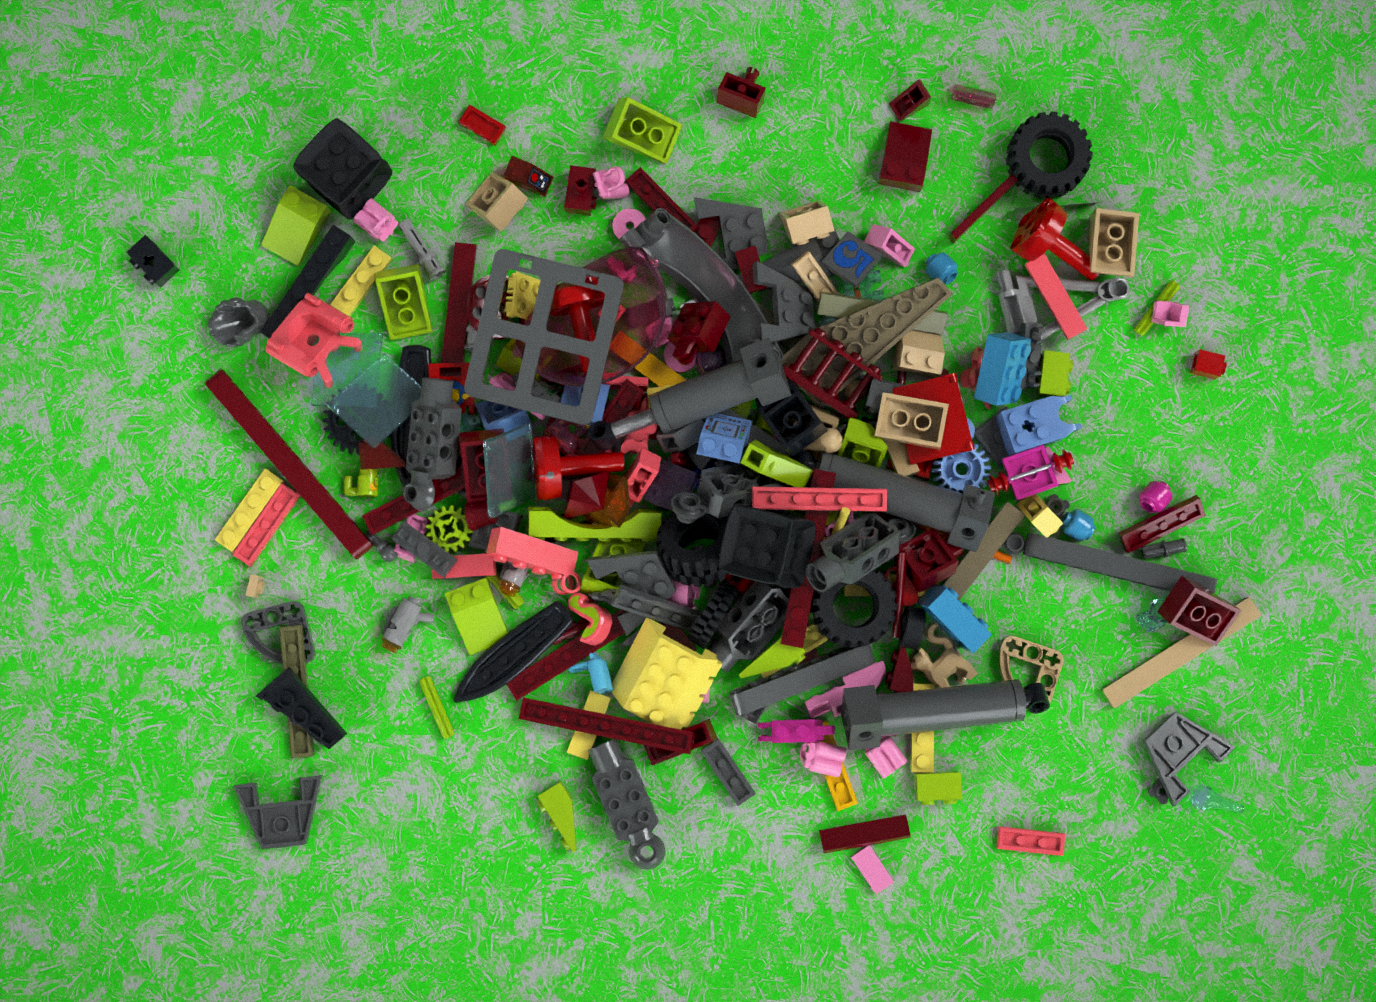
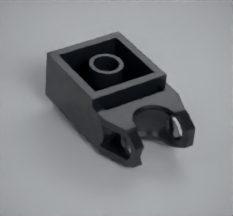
M787 379L791 396L762 406L758 398H755L757 409L783 447L793 457L825 434L828 429L793 382Z

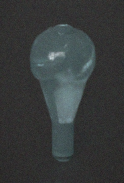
M1197 785L1190 792V802L1193 807L1199 810L1227 809L1237 813L1244 812L1243 805L1225 799L1207 785Z

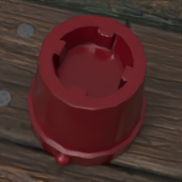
M493 501L465 504L466 521L471 531L479 530L482 527L498 522V513Z

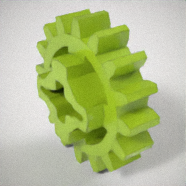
M453 505L450 506L449 510L442 506L441 513L435 510V518H428L432 522L431 525H426V528L431 530L426 536L433 537L431 541L435 544L438 543V546L441 548L445 547V551L448 553L450 548H453L454 552H458V546L466 548L464 541L470 542L471 539L468 537V534L473 533L469 529L465 514L461 515L463 509L459 508L455 511ZM446 515H452L448 520H440ZM460 519L464 525V532L460 531L459 528ZM453 524L452 528L455 531L453 533L449 532L447 535L445 527ZM436 526L440 529L441 535L439 538L436 535ZM456 537L460 539L455 543L447 544L450 539Z

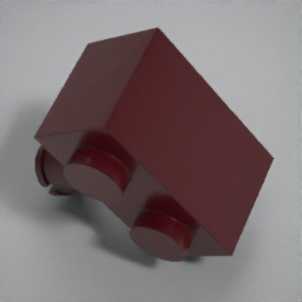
M748 67L743 78L726 72L718 87L716 103L756 118L764 103L766 87L755 83L760 74L759 71L754 69L753 73H751L753 67Z
M570 165L564 204L565 212L591 216L592 209L596 210L597 197H594V191L598 188L594 185L596 182L593 176L596 169Z

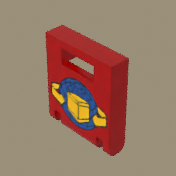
M470 362L428 364L429 378L454 381L452 399L462 409L461 415H467L466 406H469L470 415H475V398L468 396L464 390ZM461 367V376H442V368Z

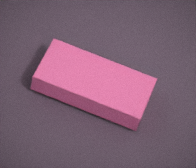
M870 845L851 856L875 894H878L894 883Z

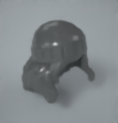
M233 297L229 300H223L215 307V312L212 313L208 320L209 334L214 336V340L222 346H242L249 342L253 335L260 334L269 320L268 311L260 301L254 299L244 301L238 297Z

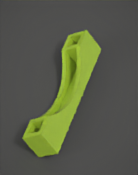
M528 507V536L540 540H545V537H554V540L566 541L567 537L576 538L578 541H589V538H598L599 541H611V538H620V541L631 542L633 538H638L644 542H654L657 537L658 528L661 526V511L659 509L637 508L629 515L607 524L590 525L566 519L551 507Z

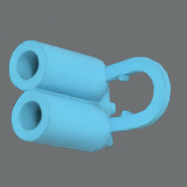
M596 652L589 654V661L573 665L569 668V673L588 669L594 692L604 694L613 691L607 663Z

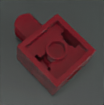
M716 301L684 303L667 338L676 347L672 356L681 365H688L693 361L696 353L714 352L731 316Z
M934 528L899 546V551L907 552L905 574L918 593L955 574L958 565L956 558L962 555L964 548L947 544L948 537L942 540Z

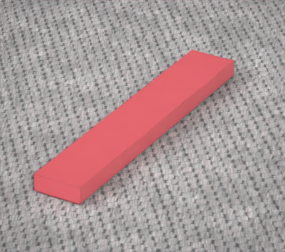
M752 487V507L775 510L841 511L843 507H846L850 511H887V489Z

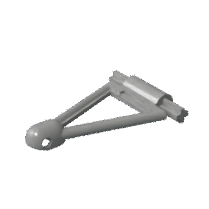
M1002 270L997 272L1001 293L998 296L1007 332L1020 335L1021 323L1038 322L1029 288H1037L1031 276L1015 275L1017 289H1014L1010 271ZM1122 278L1108 279L1103 282L1060 279L1065 290L1097 292L1095 298L1076 308L1081 317L1107 302L1123 299L1129 293V285ZM1056 320L1044 327L1045 332H1042L1041 340L1061 330Z

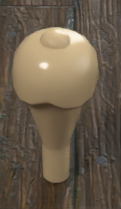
M827 428L828 431L804 448L803 451L812 450L825 451L827 454L833 453L841 448L843 438L837 429Z

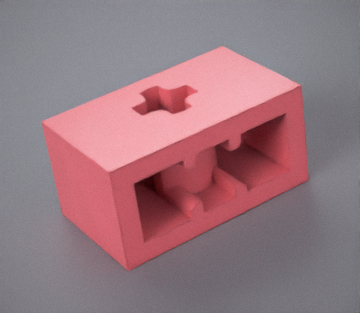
M641 448L622 479L624 481L621 484L623 496L627 493L626 497L638 503L640 502L659 472L660 456Z

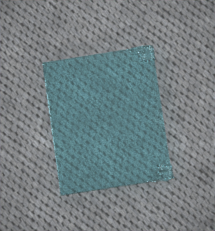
M340 333L342 336L356 337L361 340L362 350L356 352L352 347L340 346L336 352L331 351L328 354L326 366L331 374L333 386L331 388L324 386V381L318 371L313 380L311 406L375 408L377 404L383 334Z
M383 353L332 399L327 406L375 449L411 415L412 403L421 398L422 387L393 362L387 354Z
M524 424L494 438L484 440L488 517L495 518L503 512L535 498L531 424Z

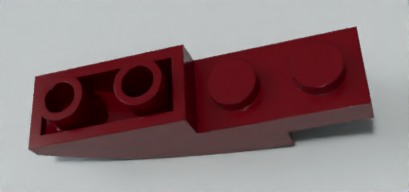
M898 647L897 650L892 652L890 662L893 663L892 671L887 673L885 684H888L887 689L895 691V693L914 691L912 668L905 647Z

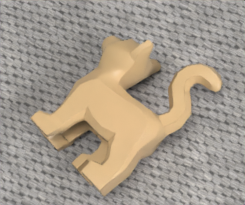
M938 623L929 624L925 630L927 640L933 644H943L945 650L932 662L928 653L918 647L910 662L912 670L922 671L927 679L939 688L950 687L947 678L953 673L958 676L957 681L960 685L967 679L971 680L978 673L954 647L952 640L947 636H936L934 634Z

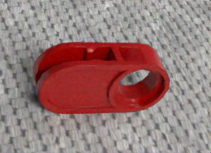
M897 567L888 568L885 571L884 578L887 580L889 573L896 571ZM905 574L903 605L911 606L917 602L919 597L917 590ZM892 583L890 587L892 591H895V584Z

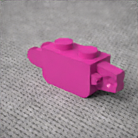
M820 719L774 720L757 723L758 728H772V736H758L759 742H817L824 740L823 735L835 734V725H823V720Z

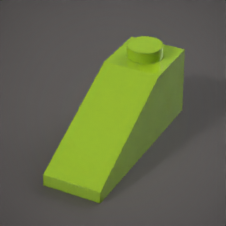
M780 637L739 673V677L744 678L788 667L792 663L796 666L805 658L803 654L806 652V649L804 647L798 648L781 644L782 637Z

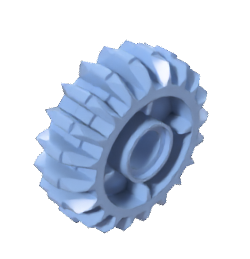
M977 444L974 445L975 450L971 452L968 451L938 458L940 461L934 460L932 462V465L938 466V468L932 469L931 473L939 475L933 481L941 480L940 487L945 486L947 489L962 493L965 484L980 488L979 485L985 487L987 483L982 478L989 479V474L984 473V471L990 470L991 466H984V463L989 461V458H981L985 451L981 450L977 453ZM958 464L966 467L965 475H959L956 472Z

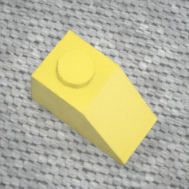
M1037 494L1023 498L1016 504L1046 538L1054 534L1063 524Z

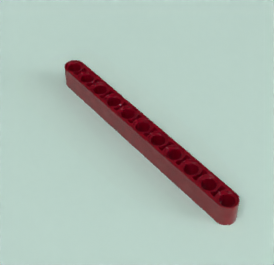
M220 368L204 382L356 560L374 546L223 369Z

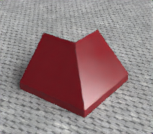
M607 471L570 481L564 513L566 519L603 509L609 477Z

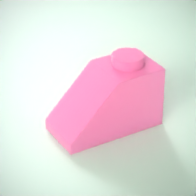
M875 224L872 225L864 240L865 243L882 253L884 258L905 268L915 250L912 245L893 229Z

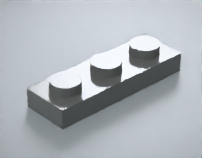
M719 738L701 750V753L737 806L756 794Z

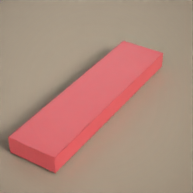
M1043 254L1036 260L1026 263V269L1066 339L1069 340L1086 331L1085 323L1046 255Z
M281 483L232 555L252 567L300 498V494L284 483Z

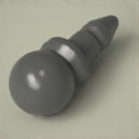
M369 530L366 531L368 539L377 547L376 552L380 553L384 561L392 562L397 558L398 554L394 551L395 547L393 545H389L387 540L382 541L376 534L371 535Z

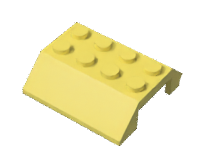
M646 618L612 682L613 691L611 692L624 709L649 723L681 730L682 727H689L695 716L693 712H697L704 699L702 694L708 692L714 681L712 677H716L722 662L716 658L717 655L707 649L700 655L663 634L666 629L665 626Z

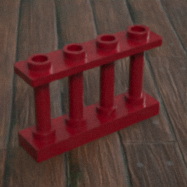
M809 327L808 333L812 335V338L794 363L790 365L786 362L784 363L785 375L847 418L855 419L858 415L855 404L873 378L880 382L882 381L883 376L880 374L882 370L872 363L868 366L862 361L864 358L858 353L846 351L844 349L845 345L837 339L833 341L826 337L827 333L819 327L815 329ZM821 341L831 349L813 375L807 377L801 373V368ZM839 353L849 361L831 387L825 389L819 385V380ZM857 365L867 373L849 399L843 401L837 397V392Z

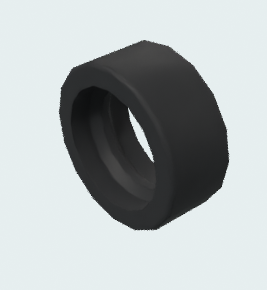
M913 606L905 608L902 615L901 637L898 638L900 647L918 649L923 636L926 618L923 608Z

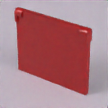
M956 373L893 388L892 392L895 395L949 404L941 449L937 450L905 443L910 465L975 450Z

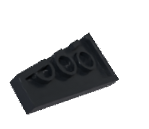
M290 667L256 695L260 700L264 699L272 705L271 708L275 711L281 712L290 718L289 721L293 724H298L304 728L307 734L328 749L347 735V732Z

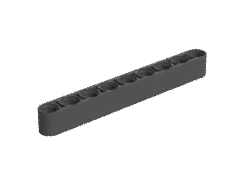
M1027 533L1023 555L1170 592L1181 576L1200 584L1215 593L1218 581L1216 578L1063 540L1046 538L1045 536Z

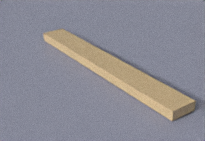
M1250 597L1234 605L1241 612L1220 641L1262 616ZM1188 634L1104 687L1101 691L1112 708H1116L1214 645L1192 634Z

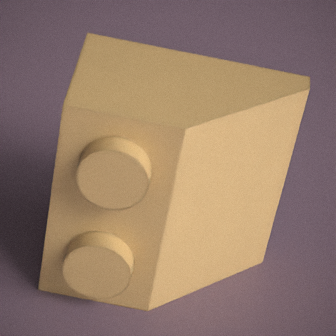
M491 172L465 205L490 226L502 231L510 224L515 214L523 208L528 198L512 182Z
M821 200L779 213L790 242L796 243V245L806 244L809 242V239L817 237V239L825 238L830 235L829 232L834 231L828 206Z
M911 330L896 343L892 369L929 377L941 375L945 355L941 334Z

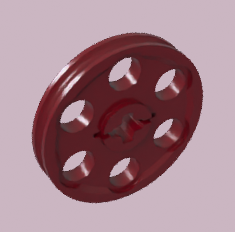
M490 275L479 279L466 296V316L476 331L480 319H476L472 312L474 308L482 310L484 298H479L476 295V289L482 287L487 290ZM506 276V291L503 292L500 302L503 308L500 312L498 311V318L509 321V317H506L504 312L506 302H512L506 300V297L513 296L507 293V290H510L508 289L509 276ZM519 318L520 324L526 325L528 320ZM494 335L492 339L503 340L508 339V337Z

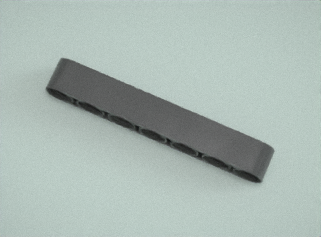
M870 645L855 648L843 647L734 689L729 695L736 715H744L875 663V659Z

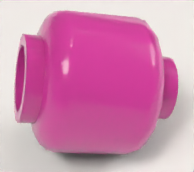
M1163 481L1149 482L1139 495L1140 505L1149 513L1162 512L1172 500L1169 485Z

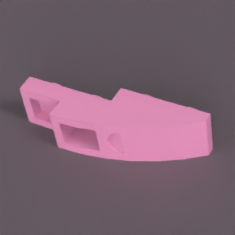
M883 660L842 677L843 686L834 687L829 692L815 695L805 701L810 718L813 719L829 711H832L834 717L841 715L843 688L874 685L876 690L887 675Z

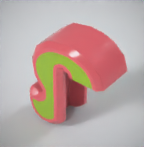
M578 592L572 594L568 599V609L590 621L580 641L594 646L602 643L608 636L612 626L611 614L606 608L594 604V600L587 595Z

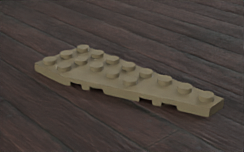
M936 277L822 325L819 328L827 333L826 337L831 341L837 339L845 345L844 349L849 353L854 351L864 358L862 361L869 366L953 295V293L939 277ZM809 333L805 334L783 354L782 366L785 362L790 365L796 361L812 338V335ZM820 341L802 366L801 373L807 377L813 375L831 348ZM838 353L820 378L819 385L825 389L831 387L849 360ZM856 365L837 393L842 391L864 370ZM799 386L816 406L822 408L826 404Z

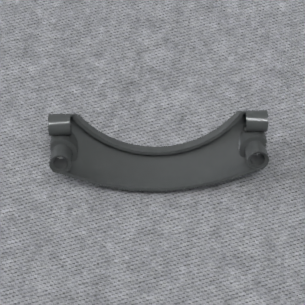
M663 208L656 209L646 220L641 222L636 228H631L619 239L636 261L654 267L669 275L685 287L698 302L716 301L731 316L720 338L725 352L726 365L742 359L740 348L752 344V341L757 339L756 326L758 324L768 323L738 276L706 242ZM774 342L772 345L782 361L783 353L778 343Z

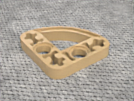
M1016 636L1005 637L1001 642L998 657L1002 680H1014L1009 667V656L1038 665L1039 669L1034 683H1041L1040 679L1045 674L1052 678V684L1049 687H1045V690L1049 691L1047 696L1049 703H1051L1063 666V655L1057 650ZM1014 640V645L1022 647V643H1025L1021 653L1022 656L1018 655L1020 650L1012 649L1009 652L1006 642ZM1031 646L1038 650V656L1035 659H1030L1026 655V650ZM1043 650H1046L1044 653L1046 656H1053L1055 654L1058 663H1054L1051 666L1050 661L1042 659V663H1040L1039 660L1042 658Z

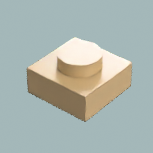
M250 574L245 596L259 598V595L263 594L265 588L264 577Z

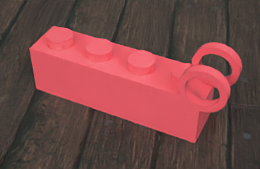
M504 527L491 530L486 555L492 556L494 561L501 563L508 561L513 563L512 566L515 568L526 569L527 567L532 569L534 574L552 575L553 590L559 595L573 594L580 590L582 581L580 576L574 572L578 557L577 551ZM570 575L575 577L577 581L575 589H573L574 584ZM558 579H560V586L563 591L559 590L557 587ZM565 579L568 580V588L565 585Z

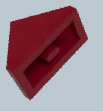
M918 79L892 100L889 105L898 120L903 121L927 107L931 96L922 81Z

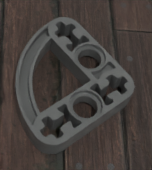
M290 601L249 612L242 617L241 625L247 640L264 657L283 664L282 654L267 647L256 634L257 631L287 624V626L303 624L306 632L304 641L308 639V644H304L305 649L310 650L306 663L313 661L316 651L304 605L300 602ZM294 605L295 608L300 609L296 617L293 614L285 615L287 620H284V613L281 608L284 607V611H290ZM272 610L277 611L279 614V619L275 623H271L267 617L268 613ZM252 616L253 619L263 618L266 625L263 626V622H258L252 628V626L247 625V622L250 621Z

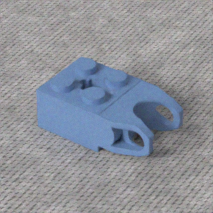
M1071 395L1065 397L1050 396L998 413L996 415V422L998 428H1000V434L1005 443L1007 454L1012 456L1041 445L1047 446L1061 441L1072 432L1080 430L1082 428L1081 423L1066 424L1061 421L1058 415L1061 405L1072 400ZM1025 425L1028 428V430H1023L1022 426Z

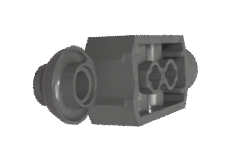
M422 378L421 398L412 403L406 469L411 474V481L405 486L403 494L405 500L419 511H426L433 504L435 488L432 479H445L455 475L462 409L452 399L454 382L452 380Z
M731 463L701 470L697 494L688 492L676 494L671 500V506L679 521L690 524L704 514H711L717 518L729 516L735 504L752 506V487L794 486L760 474L743 464Z
M865 513L820 543V557L808 564L805 569L809 583L819 592H825L839 582L854 584L899 553V546L908 542L915 535V524L898 517L883 520L877 514Z
M754 581L723 617L716 629L718 637L707 650L717 655L716 658L722 662L721 668L728 673L739 659L754 660L785 624L790 595L785 591L788 588L777 584Z
M612 739L589 749L588 752L597 771L592 780L617 839L630 842L629 856L634 865L645 870L656 868L662 863L666 850L663 841L652 833L659 819L634 760L625 759L617 739ZM650 846L653 849V855L648 858L642 856V847Z

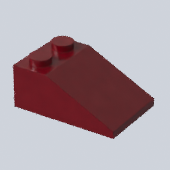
M890 121L878 181L879 185L916 192L921 191L926 173L932 129Z
M504 428L460 433L467 503L511 499Z
M1181 576L1157 612L1169 624L1217 646L1241 610L1200 584Z

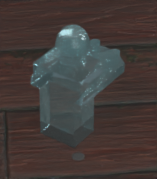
M1162 598L1153 600L1150 610L1137 614L1138 623L1149 633L1165 626V623H1167L1157 612L1164 602Z

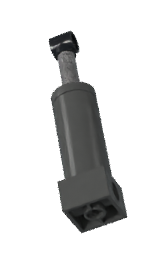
M769 337L763 340L755 339L752 341V344L740 348L742 359L650 394L651 405L649 409L614 423L596 421L590 425L588 436L599 450L605 451L612 448L619 437L655 423L660 426L663 433H667L755 398H758L762 406L789 397L792 394L782 362Z

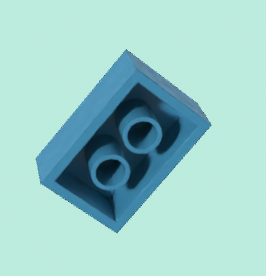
M1009 332L988 334L974 399L996 406L1017 402L1021 395L1022 378L1026 374V360L1031 352L1030 338Z
M937 584L931 586L916 603L938 623L960 648L974 654L992 635L987 630L989 626L981 618H976L972 615L973 609L965 602L959 601L957 599L959 595L951 587L947 588L945 585L940 586Z

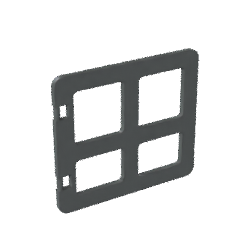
M506 249L498 250L494 255L464 386L465 393L470 397L582 425L589 424L594 416L624 289L623 280L617 276ZM520 259L532 261L531 269L519 267ZM510 269L537 275L541 279L532 320L528 326L498 318L506 276ZM587 275L599 278L598 285L585 283ZM561 281L604 292L605 299L594 341L591 342L547 330V323L558 282ZM494 335L520 340L525 343L516 388L513 391L483 382ZM543 347L589 358V367L579 406L576 407L532 395L533 383Z

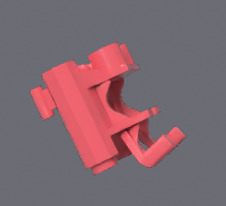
M306 293L304 299L294 307L272 334L271 338L268 339L266 353L306 377H313L319 371L324 381V386L331 388L333 381L326 366L328 354L331 351L336 352L340 346L352 347L356 352H360L362 350V342L356 337L340 335V332L345 334L353 330L354 322L352 317L316 296ZM319 338V342L316 345L312 346L314 342Z

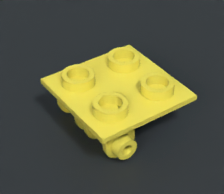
M520 272L511 273V277L508 278V289L510 290H507V293L513 296L506 297V300L512 301L506 302L504 311L506 317L515 318L516 316L531 321L541 280Z

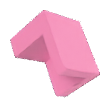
M1156 300L1151 322L1165 326L1186 327L1189 305Z

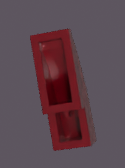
M710 719L682 729L694 732L691 750L718 739ZM644 745L651 765L684 754Z

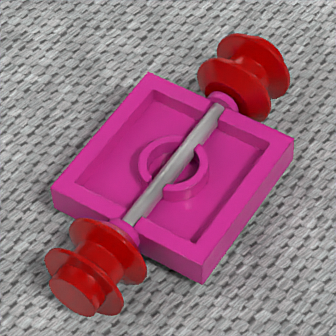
M1044 445L1003 458L1001 461L1007 476L1001 472H998V477L996 478L989 475L987 486L989 491L994 492L998 496L999 490L1003 489L1007 492L1009 485H1011L1017 501L1058 487L1053 469L1059 473H1062L1065 467L1071 470L1074 460L1071 453H1067L1063 449L1062 455L1058 456L1054 452L1050 461Z

